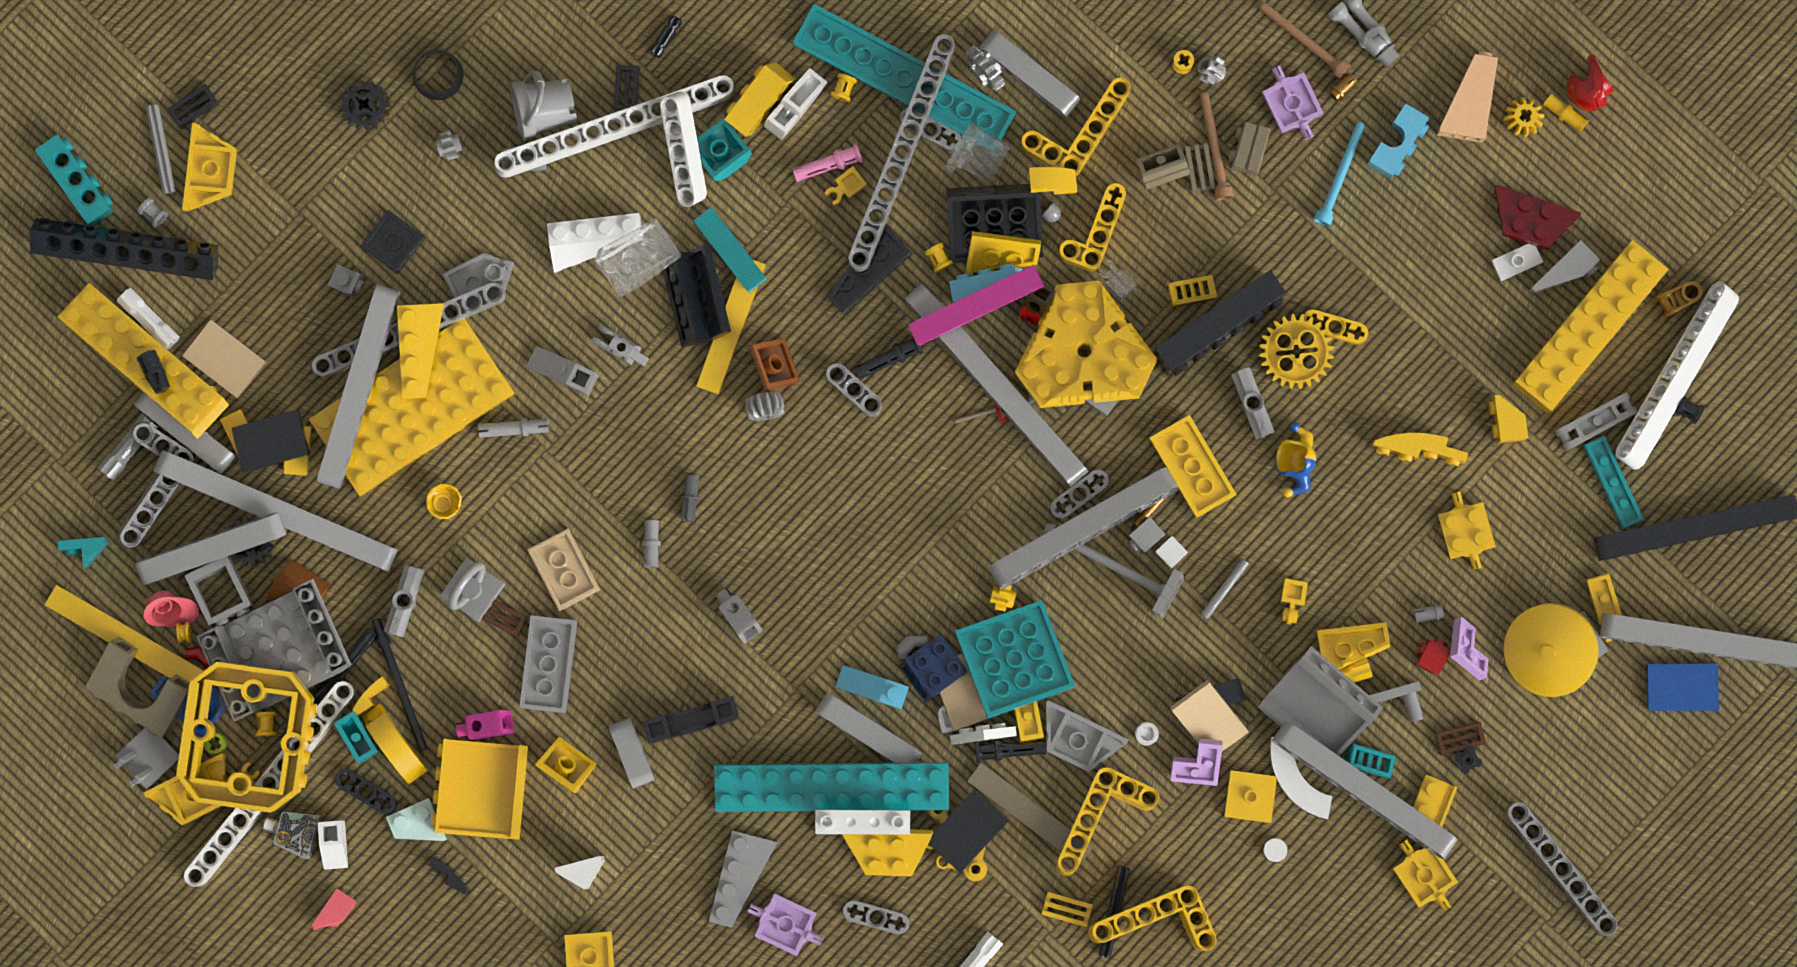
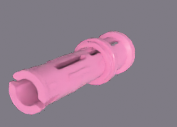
M855 143L853 147L842 151L835 150L833 155L792 169L796 181L799 182L832 169L839 168L843 170L845 166L856 162L863 163L858 145Z

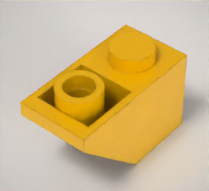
M1494 395L1491 398L1492 401L1489 402V413L1494 415L1495 424L1492 425L1493 438H1497L1498 444L1528 439L1525 414L1500 395Z

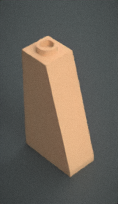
M1479 52V55H1474L1438 129L1437 136L1483 143L1486 139L1498 62L1497 57H1492L1493 54Z

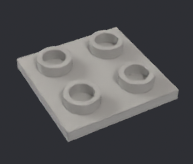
M145 727L115 755L118 762L112 767L117 770L125 766L135 776L128 784L133 787L141 783L148 790L178 761L179 754L164 738L152 735Z

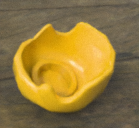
M438 484L428 492L426 508L432 516L438 519H449L459 511L462 497L456 487L450 484Z

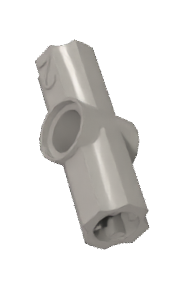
M1250 367L1231 374L1242 403V409L1247 416L1255 440L1273 434L1274 429L1264 406V399L1260 395ZM1247 399H1257L1259 402L1258 408L1250 409L1246 403Z
M408 565L404 566L397 591L392 599L393 603L384 632L404 637L412 609L416 605V597L425 572L424 570ZM402 595H408L410 598V603L406 607H400L398 603Z

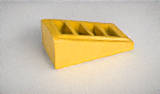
M1212 275L1167 284L1172 308L1217 298ZM1203 282H1207L1210 294L1205 295ZM1194 284H1198L1201 296H1196ZM1185 286L1190 287L1192 297H1187ZM1176 288H1181L1183 299L1179 300Z

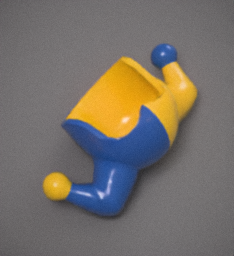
M1297 422L1291 423L1290 430L1297 432L1300 440L1282 441L1275 458L1277 472L1293 477L1297 483L1294 488H1285L1283 490V496L1286 498L1292 495L1303 494L1310 490V473L1316 465V454L1312 448L1313 435L1310 431L1301 428Z

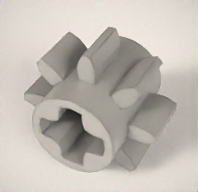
M1212 55L1203 58L1198 64V72L1201 73L1199 79L1206 84L1211 83L1212 85L1223 80L1226 68L1222 65L1225 61L1218 56L1214 57Z
M450 130L439 133L441 139L435 141L440 157L446 156L448 161L459 158L457 152L463 149L458 134L452 135Z

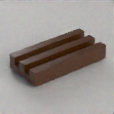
M494 600L492 604L521 618L520 622L491 608L487 612L516 626L515 631L483 615L482 620L518 638L528 616Z
M1481 722L1434 733L1440 750V756L1465 750L1468 746L1477 747L1486 744ZM1477 727L1478 732L1442 741L1441 736ZM1478 736L1480 738V741L1444 749V745Z

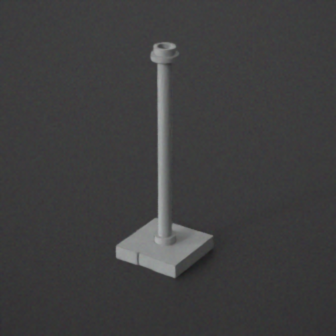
M1048 523L1042 535L1055 529L1057 525ZM1085 544L1074 549L1157 593L1156 596L1159 598L1152 611L1154 616L1160 619L1164 618L1184 581L1183 573L1174 569L1166 585H1160Z

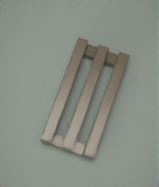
M1208 143L1186 146L1184 149L1190 171L1189 177L1192 193L1215 189ZM1200 150L1204 151L1209 185L1205 184ZM1192 151H1195L1200 187L1196 186L1191 158Z

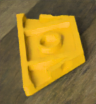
M192 123L182 206L184 212L232 195L237 149L205 130L197 123Z
M221 753L201 763L199 777L226 781L225 753ZM177 776L144 792L145 797L153 800L160 806L159 808L173 816V819L181 825H186L221 807L220 805L196 802Z
M910 830V834L842 835L865 875L912 876L932 837L933 830Z

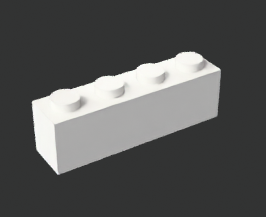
M639 213L547 223L554 273L643 240L642 222Z

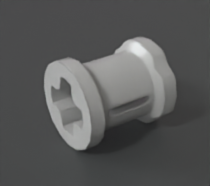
M151 197L145 200L137 211L152 222L151 225L154 228L160 226L168 217V212L166 210L162 211Z

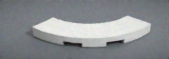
M1271 737V765L1277 777V782L1284 793L1306 812L1328 819L1332 796L1321 793L1310 786L1299 772L1295 758L1272 741L1274 737Z

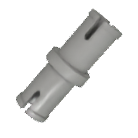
M645 520L644 541H642V547H644V568L659 567L658 547H661V542L658 541L659 521Z

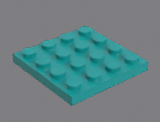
M1042 600L954 632L987 719L1075 688L1074 681Z

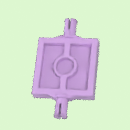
M1281 66L1273 68L1272 71L1277 82L1274 86L1262 91V95L1280 133L1283 134L1291 129L1300 128L1305 140L1312 138L1314 135L1308 124L1324 113L1305 73L1286 78Z
M775 893L770 904L765 909L751 904L750 907L758 912L749 909L748 913L760 918V925L755 937L798 956L802 945L807 940L819 946L822 942L814 939V937L823 941L824 937L811 932L812 923L817 915L816 912Z

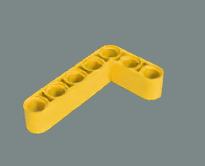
M1116 78L1111 82L1068 151L1036 131H1028L1023 135L1021 141L1022 150L1047 167L1065 168L1066 163L1073 162L1077 165V170L1075 171L1077 177L1127 100L1130 93L1129 82L1124 78ZM1117 85H1122L1125 87L1126 92L1123 95H1118L1114 92L1113 88ZM1109 104L1113 107L1114 111L1111 114H1105L1102 112L1101 107ZM1094 123L1099 124L1102 131L1094 134L1089 130V126ZM1029 138H1034L1038 141V145L1035 148H1029L1025 141ZM1086 143L1089 146V151L1081 153L1077 150V145ZM1048 150H1054L1058 157L1055 160H1048L1045 153Z
M1111 768L1100 769L1090 785L1057 859L1056 870L1063 876H1070L1077 870L1110 796L1141 810L1150 811L1159 802L1160 797L1157 790ZM1107 774L1111 778V784L1103 785L1099 781V776ZM1129 784L1132 787V794H1123L1120 788L1121 785ZM1146 793L1152 795L1154 799L1153 804H1145L1142 801V795ZM1090 796H1099L1102 801L1101 805L1093 806L1090 803ZM1087 816L1091 818L1092 826L1088 828L1082 826L1080 823L1081 817ZM1075 837L1080 838L1083 842L1082 848L1076 849L1072 847L1071 839ZM1063 859H1070L1073 862V869L1065 870L1061 865V861Z
M1192 886L1177 888L1095 922L1088 930L1091 941L1103 943L1178 912L1194 949L1201 952L1211 950L1217 941L1200 896ZM1184 890L1189 892L1191 896L1188 903L1183 902L1181 899V893ZM1162 899L1169 903V910L1167 912L1162 911L1160 908ZM1141 908L1146 909L1148 912L1146 921H1142L1139 918L1138 913ZM1193 912L1197 913L1200 918L1197 925L1192 924L1190 921V915ZM1119 917H1123L1127 921V927L1124 930L1117 926ZM1098 926H1102L1106 931L1103 939L1096 935V928ZM1202 934L1206 935L1209 940L1206 947L1199 943V937Z

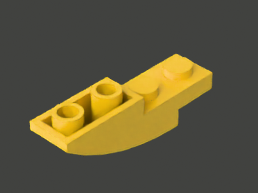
M1403 433L1386 436L1375 440L1371 446L1376 448V453L1386 456L1393 453L1399 455L1398 459L1406 462L1418 459L1420 452L1424 453L1423 457L1436 460L1437 457L1446 459L1445 463L1453 466L1464 464L1468 457L1466 452L1446 447L1448 437L1426 433Z

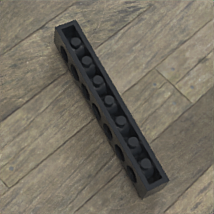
M36 218L30 229L31 254L213 280L218 269V245L210 244L209 242H195L184 238L175 239L164 237L163 235L142 234L137 231L128 232L116 228L107 229L94 225H80L70 221H53L48 218Z

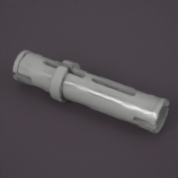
M522 418V421L478 424V430H488L480 431V438L520 434L529 436L532 433H549L550 427H540V425L549 424L548 418L536 420Z

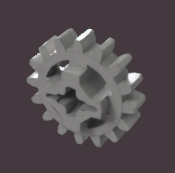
M974 45L966 51L967 59L971 62L968 64L969 69L983 86L988 84L993 90L997 91L1005 85L1003 78L999 75L1002 72L1000 70L1001 67L988 51L982 52Z

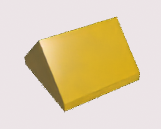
M558 737L538 760L536 766L567 789L576 793L597 763L564 739Z

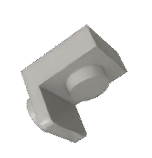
M337 264L328 286L354 298L355 294H359L364 286L363 276L358 272H353Z

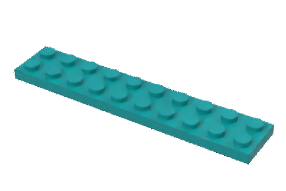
M813 4L792 43L798 49L907 107L925 66V62L816 4ZM932 66L929 67L930 71L933 73L940 72V70ZM945 74L929 117L995 153L1017 111ZM929 84L923 85L921 88L924 94H930L934 90ZM920 105L913 108L923 114L925 112V108Z
M949 762L714 765L715 812L949 810Z

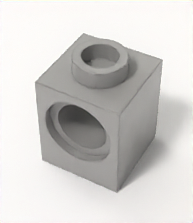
M1149 517L1128 536L1131 540L1128 544L1136 553L1141 551L1144 554L1164 537L1165 533Z

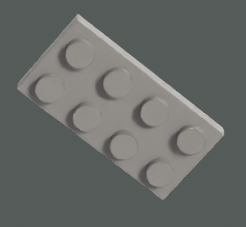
M530 616L519 708L567 713L577 620Z

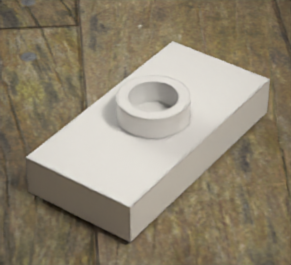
M1527 244L1491 260V263L1500 282L1542 264L1543 260L1537 247Z

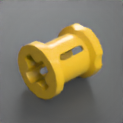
M1187 50L1178 51L1174 56L1172 64L1174 71L1183 75L1189 73L1194 64L1193 54ZM1180 58L1183 61L1188 60L1186 67L1184 64L1179 65Z
M838 73L837 85L830 96L840 101L850 102L851 98L849 96L853 85L857 83V79Z
M943 243L937 244L924 252L933 263L935 273L953 264L952 260L948 259L943 250Z
M276 712L255 713L258 724V732L255 733V736L277 735V732L274 731V716H276Z

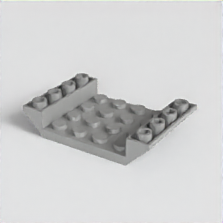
M314 579L293 588L292 592L226 625L214 627L196 636L209 666H212L215 662H227L291 671L296 673L307 689L341 673L351 663ZM252 684L250 686L249 693L251 696L257 697L259 695L260 688L258 685ZM218 686L234 722L292 697L268 693L265 699L260 702H248L243 698L241 689Z

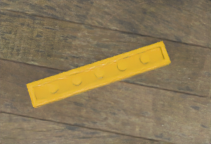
M753 260L763 273L766 264ZM736 277L725 307L731 332L713 340L696 387L719 395L758 287L748 293Z

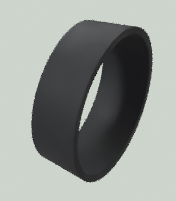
M431 50L425 52L415 63L413 70L414 84L417 90L428 99H448L462 85V66L455 56L446 51ZM433 53L447 54L453 59L457 67V77L454 84L446 91L440 93H432L423 89L416 78V69L420 61Z

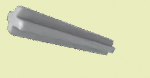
M152 104L146 107L162 192L164 194H172L176 190L160 109L157 104Z

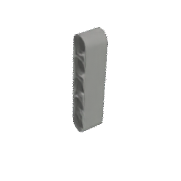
M992 30L978 47L982 52L988 51L1005 72L1061 116L1066 118L1081 100L1071 89L995 30Z
M144 393L135 401L134 405L220 474L224 472L236 457V455L206 431L196 439Z
M828 692L814 711L892 762H918L923 755L922 752Z

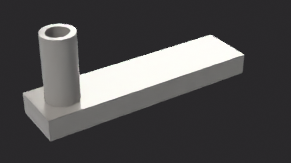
M1419 681L1369 695L1377 703L1402 696L1410 723L1424 719L1416 692L1421 691Z

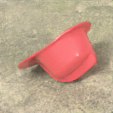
M163 590L147 597V606L143 615L146 623L152 626L176 627L177 623L184 625L186 622L192 624L199 616V608L191 599L176 597L172 592Z

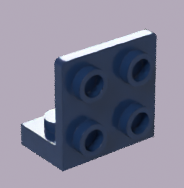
M942 635L937 636L899 665L925 703L968 672Z

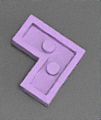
M1461 616L1454 619L1450 657L1480 681L1487 678L1489 659L1474 647L1476 628Z
M1199 739L1196 759L1173 757L1171 781L1217 786L1223 746L1222 741Z

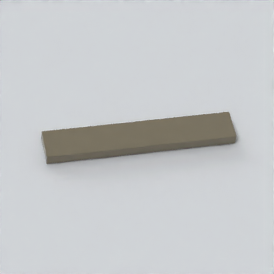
M980 763L967 782L1061 852L1070 829L983 763ZM1075 837L1071 839L1072 847L1076 849L1082 848L1083 842L1080 838ZM1088 844L1079 866L1093 849L1092 845Z

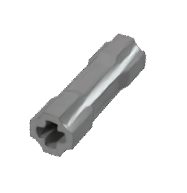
M143 414L135 422H146L155 429L158 428L156 424ZM132 426L116 448L97 467L113 481L142 446L132 438ZM140 427L136 432L137 438H146L148 436V428Z

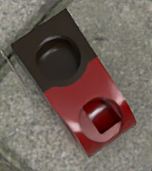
M1043 284L1044 287L1028 295L1020 311L1019 318L1026 320L1033 326L1037 324L1056 292Z

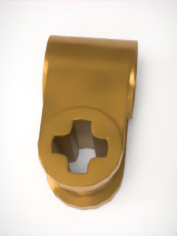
M1690 281L1675 289L1672 288L1655 298L1657 301H1660L1665 311L1664 316L1667 318L1699 300L1702 296V287L1699 283ZM1687 287H1691L1696 291L1695 298L1690 299L1685 295Z

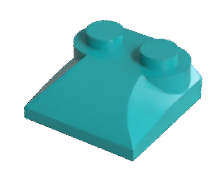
M725 118L697 138L701 163L714 181L726 179L745 165L752 155L750 149L730 124L724 120Z

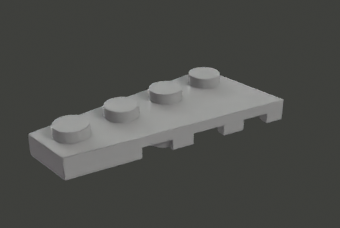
M732 831L709 922L732 928L778 842Z

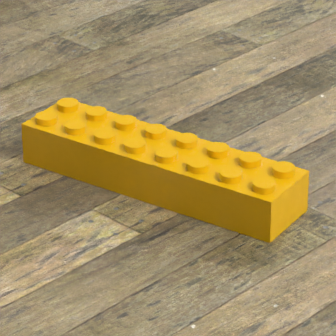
M1634 240L1629 242L1517 377L1512 386L1545 413H1550L1669 269Z
M90 283L58 315V318L66 327L196 439L229 406L221 395ZM149 350H156L170 385L161 394H155L137 361V357L140 354Z

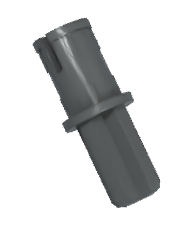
M685 475L684 495L681 496V499H683L682 521H695L697 500H699V497H697L699 476Z

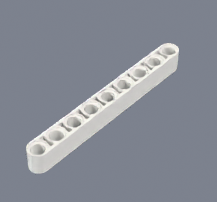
M1716 282L1707 292L1616 449V457L1634 470L1639 469L1646 462L1735 309L1739 296L1725 283Z

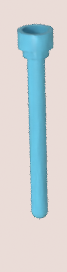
M1363 122L1356 123L1325 203L1315 213L1313 220L1318 224L1330 227L1334 217L1331 210L1365 127Z

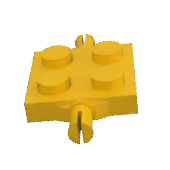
M1457 492L1459 502L1457 501L1456 493H1453L1451 495L1455 508L1449 512L1438 514L1450 560L1458 557H1469L1472 570L1477 569L1475 560L1478 569H1480L1482 566L1478 554L1484 550L1496 547L1484 503L1464 505L1461 492Z
M1408 839L1400 843L1399 846H1401L1407 857L1392 869L1416 906L1420 908L1426 903L1436 900L1443 912L1451 908L1452 906L1444 894L1449 888L1457 884L1458 881L1445 861L1426 848L1414 851Z

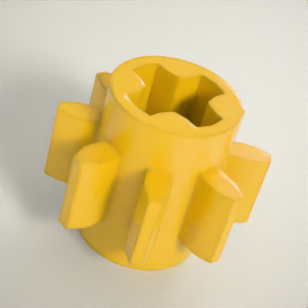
M1012 585L1004 589L993 586L989 603L995 604L994 609L1005 612L1006 607L1013 608L1016 591L1011 590Z

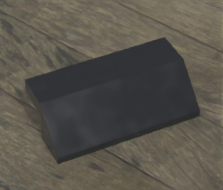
M702 244L690 252H674L661 259L681 347L716 340L730 333L731 328L710 244Z

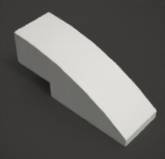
M809 68L783 97L777 108L769 115L764 127L783 140L821 93L827 81Z

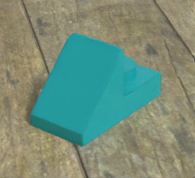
M99 537L58 541V550L65 552L66 556L79 555V551L82 550L83 567L89 568L109 544V539Z

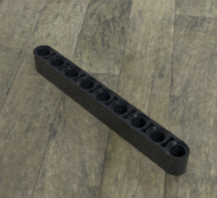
M1794 494L1596 537L1593 540L1598 561L1796 519L1797 500Z

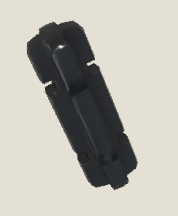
M672 15L667 22L668 25H665L658 36L657 43L653 44L650 49V53L653 56L661 58L665 52L664 48L668 47L675 36V30L680 28L682 20L677 16Z

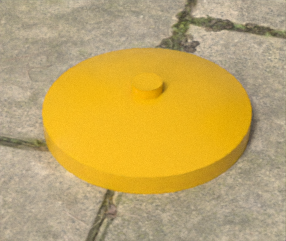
M1544 603L1527 609L1512 622L1504 641L1505 662L1513 678L1526 690L1544 697H1559L1576 691L1591 677L1598 661V641L1592 626L1578 611L1562 604Z

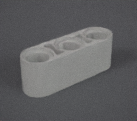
M838 363L828 367L826 371L827 381L864 415L875 417L881 412L882 403L880 398L848 369ZM835 369L843 372L842 379L838 381L830 377L831 372ZM858 385L861 389L860 393L857 396L849 395L847 392L849 386ZM868 400H874L878 403L875 411L866 410L865 403Z
M631 717L609 725L612 738L632 788L634 789L654 781V775Z

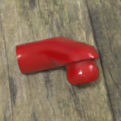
M201 647L185 648L186 660L199 659L204 664L205 669L210 667Z

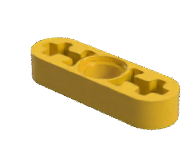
M1309 310L1304 314L1306 322H1308L1306 319L1311 318L1312 315H1315L1316 320L1323 322L1324 318L1328 319L1324 325V329H1328V332L1324 336L1355 345L1362 344L1368 337V329L1362 323L1318 310ZM1332 321H1338L1341 324L1342 329L1337 334L1330 332L1328 328L1329 323ZM1346 324L1350 325L1348 330L1351 331L1360 328V333L1363 334V337L1360 336L1356 340L1352 333H1347L1346 337L1342 336L1346 330Z

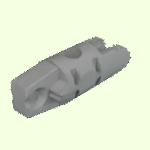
M600 324L598 328L600 332L612 337V341L608 345L601 339L593 337L590 342L617 356L629 365L636 362L645 367L649 358L640 353L641 347ZM620 344L626 346V349L622 352L617 349Z

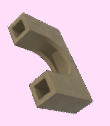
M117 637L109 642L85 688L91 691L94 697L108 702L114 710L129 716L132 722L146 727L152 735L163 738L171 733L187 704L190 683L176 674L167 680L155 703H143L136 700L127 689L125 675L138 649L122 638Z

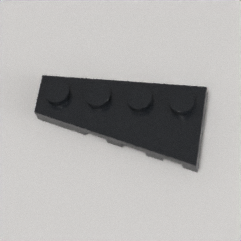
M885 224L868 268L858 272L850 266L832 289L828 299L845 315L912 255V252ZM869 236L865 244L872 243L874 236ZM861 254L856 255L853 259L856 265H862L866 261V258Z

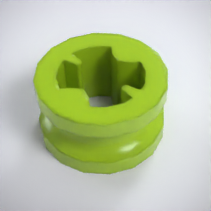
M215 733L212 737L214 740H216V737L220 738L219 743L221 747L215 748V750L212 749L211 740L204 742L205 748L209 753L220 754L225 751L227 740L223 735Z

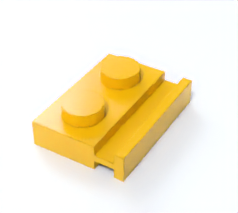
M1425 775L1413 808L1442 827L1458 787Z

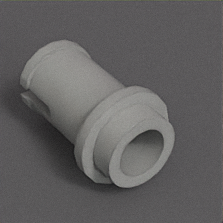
M1434 603V606L1414 608L1416 623L1436 619L1440 621V619L1444 618L1442 604L1437 605V603Z

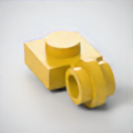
M1284 579L1280 602L1289 604V608L1284 607L1282 621L1288 625L1296 624L1298 610L1294 609L1295 605H1305L1308 582Z

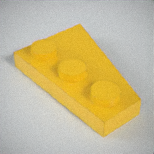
M972 231L965 274L973 275L974 272L991 269L993 272L994 269H1000V266L1013 264L1017 268L1037 265L1041 240Z
M1387 622L1317 630L1320 654L1339 670L1390 647Z

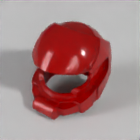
M1590 54L1587 57L1589 64L1588 79L1581 81L1578 76L1571 74L1566 86L1567 97L1570 102L1584 111H1596L1607 104V96L1614 92V89L1598 65L1596 56Z

